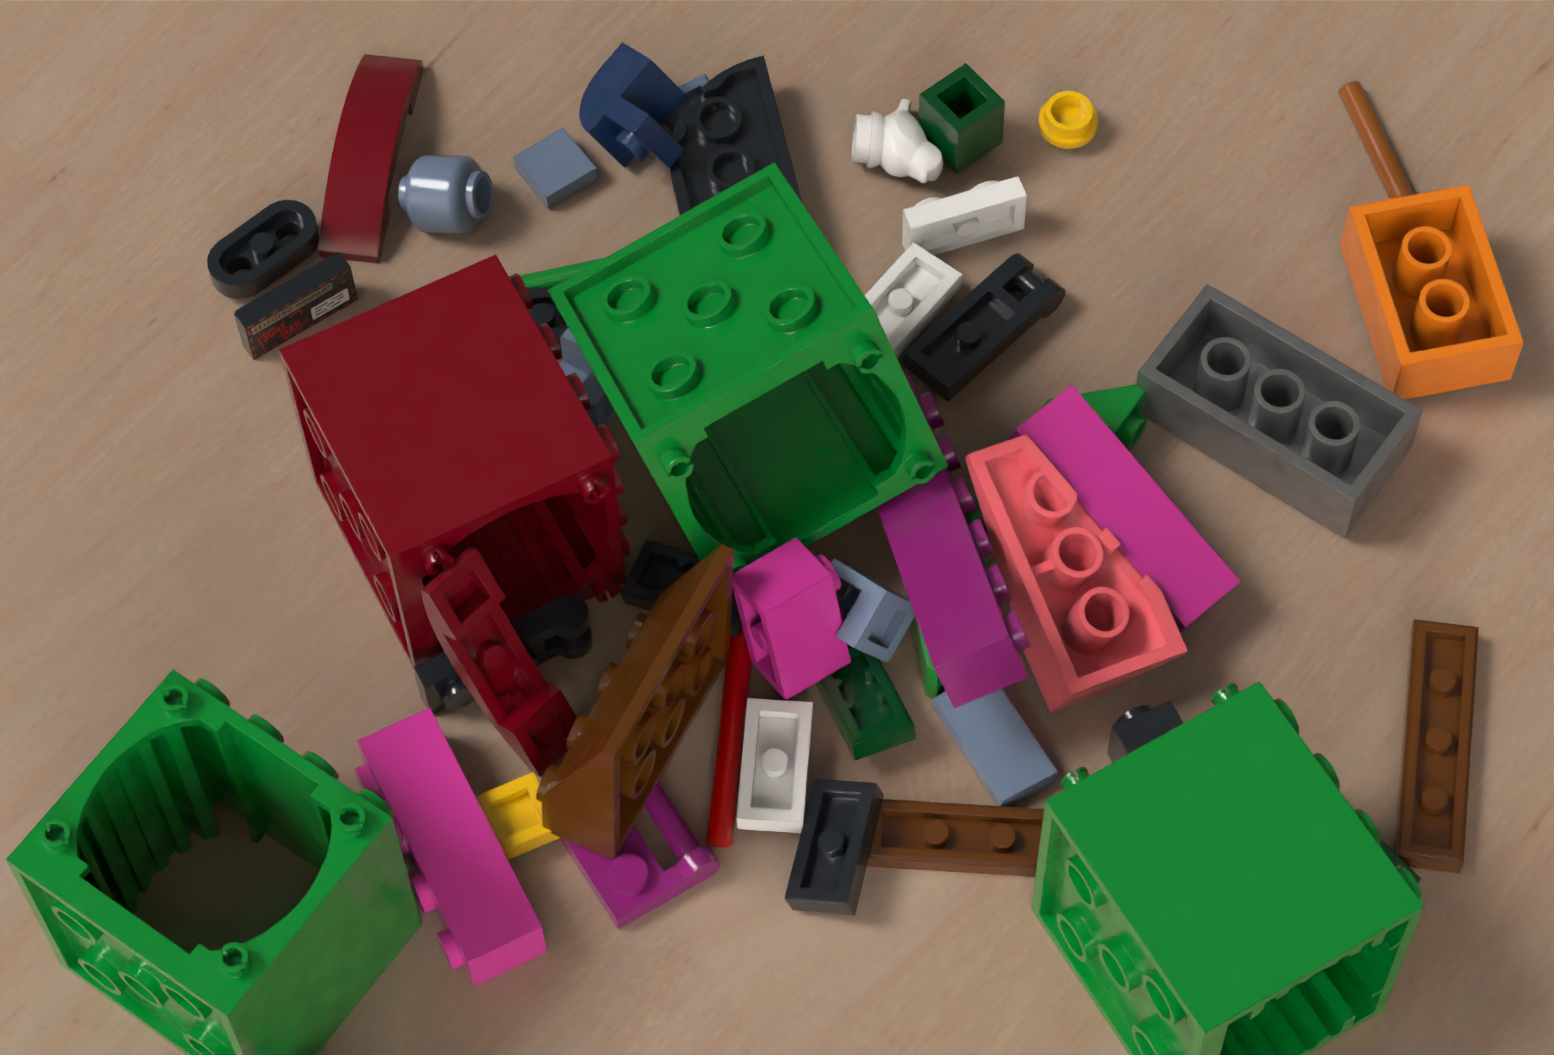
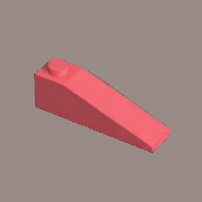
M1027 434L972 452L965 457L989 539L995 552L997 564L1013 599L1009 601L1011 611L1016 610L1031 646L1024 649V653L1050 713L1107 693L1184 655L1188 651L1160 588L1147 574L1144 577L1140 575L1117 548L1121 543L1107 527L1102 530L1076 500L1077 492Z

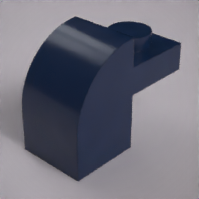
M622 42L596 72L583 94L579 110L582 127L624 168L633 157L643 163L648 156L670 168L685 151L661 125L686 97V94L650 58Z

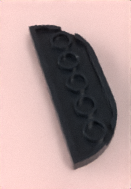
M764 55L748 59L722 71L700 88L701 96L692 104L684 117H679L674 128L672 138L685 150L670 167L672 188L679 216L774 162L802 202Z

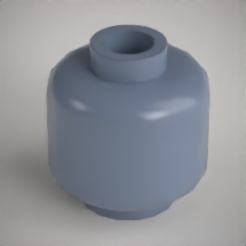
M424 155L412 164L408 175L401 179L398 198L402 210L408 213L411 223L419 231L425 233L467 234L472 232L480 224L481 220L489 215L493 203V186L488 173L482 171L481 166L472 157Z

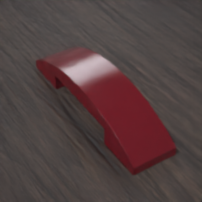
M364 54L359 62L345 99L333 147L321 219L318 247L320 257L327 258L334 253L340 252L345 260L379 264L390 217L389 192L407 115H413L423 71L422 60Z
M470 546L454 560V563L447 566L421 590L424 607L437 639L470 694L518 757L532 772L534 771L537 776L541 777L549 765L555 764L568 752L567 739L577 717L562 691L546 682L499 604L506 598L479 551Z

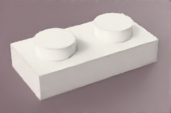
M1019 176L1000 182L986 181L976 185L969 191L945 198H927L918 202L914 207L903 209L902 244L905 251L914 242L929 253L937 255L1023 230L1027 194Z
M913 242L864 295L873 307L897 358L962 287V273Z
M747 698L737 807V829L801 833L805 818L813 702Z

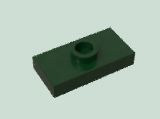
M847 644L851 663L824 677L816 685L854 760L856 761L915 740L914 723L881 660Z

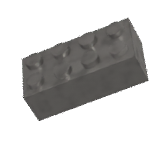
M1206 284L1138 370L1136 381L1137 386L1146 390L1142 411L1143 417L1344 538L1347 537L1412 449L1423 412L1419 407Z

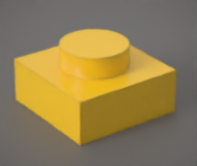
M534 771L476 796L508 860L561 838L551 834V830L542 826V802L536 799L539 782Z

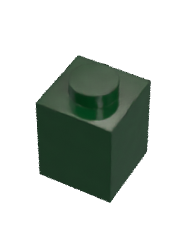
M965 63L919 94L918 123L922 127L927 141L941 151L943 162L955 174H958L1002 144L1005 101Z

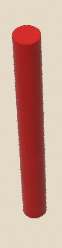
M743 629L738 638L730 636V648L726 657L706 843L717 848H727L732 846L747 698L752 667Z

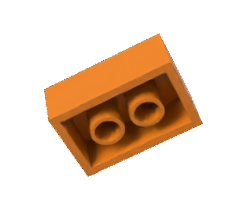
M1470 185L1349 206L1340 247L1386 389L1406 400L1511 380L1524 342Z

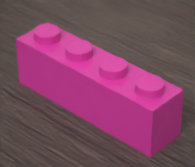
M1073 385L1065 389L1016 428L1007 439L1010 440L1025 434L1029 436L1077 492L1076 500L1102 530L1107 527L1121 543L1117 548L1140 575L1144 577L1147 574L1160 588L1180 633L1241 582Z
M429 707L357 740L364 764L354 768L356 777L361 788H366L378 795L394 812L392 818L396 833L402 841L400 845L402 855L408 854L417 874L409 877L411 888L416 894V900L423 913L427 914L436 910L445 928L436 933V937L452 971L463 966L473 987L546 953L542 926L431 708Z

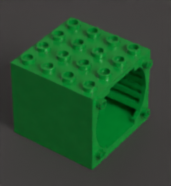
M775 162L547 290L700 561L723 544L734 549L733 573L794 538H797L807 547L916 484L930 481L936 473L948 467L873 307Z
M172 669L6 858V861L60 965L184 1054L317 1055L421 927L414 899L416 894L411 888L407 873L409 868L404 862L400 847L402 841L396 833L392 818L394 812L382 798L372 791L361 788L356 793L338 781V773L319 755L306 751L301 756L283 744L284 738L281 733L264 718L252 714L249 719H246L231 709L228 698L209 681L198 678L193 683ZM218 801L245 820L251 839L256 844L266 834L319 870V873L299 904L287 916L263 934L241 944L230 942L222 947L223 949L212 951L199 943L189 954L134 915L138 907L135 897L140 891L145 893L152 883L151 878L156 872H162L170 864L168 858L174 851L182 855L192 848L188 837L191 831L205 840L221 835L211 810Z
M1259 681L1239 692L1235 683L1226 685L1227 694L1221 688L1211 697L1210 702L1215 705L1214 707L1091 776L1088 775L1086 768L1076 770L1077 778L1071 772L1060 783L1061 788L1065 791L1045 801L1031 911L1129 1055H1309L1385 1010L1424 909L1422 891L1414 876L1404 866L1398 865L1396 867L1380 846L1381 838L1372 819L1362 809L1354 810L1339 790V780L1332 765L1322 754H1312L1298 735V723L1290 708L1279 698L1273 700Z

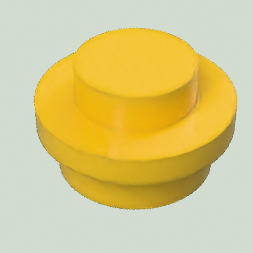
M1062 91L1054 94L1042 106L1038 117V128L1042 137L1050 144L1059 148L1074 149L1084 146L1093 139L1098 128V114L1090 100L1083 94L1075 91Z

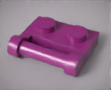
M663 776L654 786L644 808L678 858L679 862L675 866L664 871L635 826L617 857L613 860L560 838L617 929L624 927L713 876L720 868V862L711 848L699 844L660 785Z

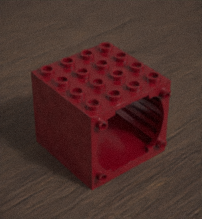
M496 254L279 349L313 480L412 668L444 653L427 616L421 590L447 566L454 563V560L470 546L479 551L506 598L499 604L509 621L568 595L576 596L584 602L593 597H596L598 602L608 601L605 592H609L611 598L616 597L622 589L621 584L626 581L624 557L630 555L631 551L621 529V526L627 524V518L622 504L617 495L624 492L621 478L613 464L620 460L617 444L604 423L595 427L587 413V410L591 409V404L580 378L576 373L565 375L557 361L562 358V354L554 333L546 322L538 326L536 325L529 312L533 309V303L524 281L518 273L508 276Z

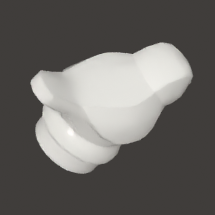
M902 99L898 109L886 116L873 111L871 115L856 114L852 139V162L866 163V168H874L880 165L892 176L912 177L923 184L927 181L937 180L943 169L941 151L927 141L922 127L910 114L911 100Z

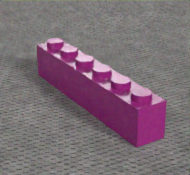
M907 372L904 374L948 467L936 473L930 481L916 484L879 505L877 510L931 662L953 707L956 708L1028 678L1029 676L1019 651L1031 646L1016 610L1014 609L1007 613L1003 611L1002 604L1013 599L998 564L996 563L989 567L985 564L984 559L995 555V552L980 518L969 522L967 515L978 511V508L964 476L961 475L954 479L951 472L961 468V464L947 432L938 436L935 433V429L945 426L934 396L931 390L919 395L910 373Z

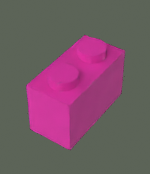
M797 538L792 539L733 573V591L751 663L785 700L790 699L824 677L851 663L847 643L836 637L846 619L843 610L838 605L835 592L841 588L838 574L824 555L820 554L815 557Z

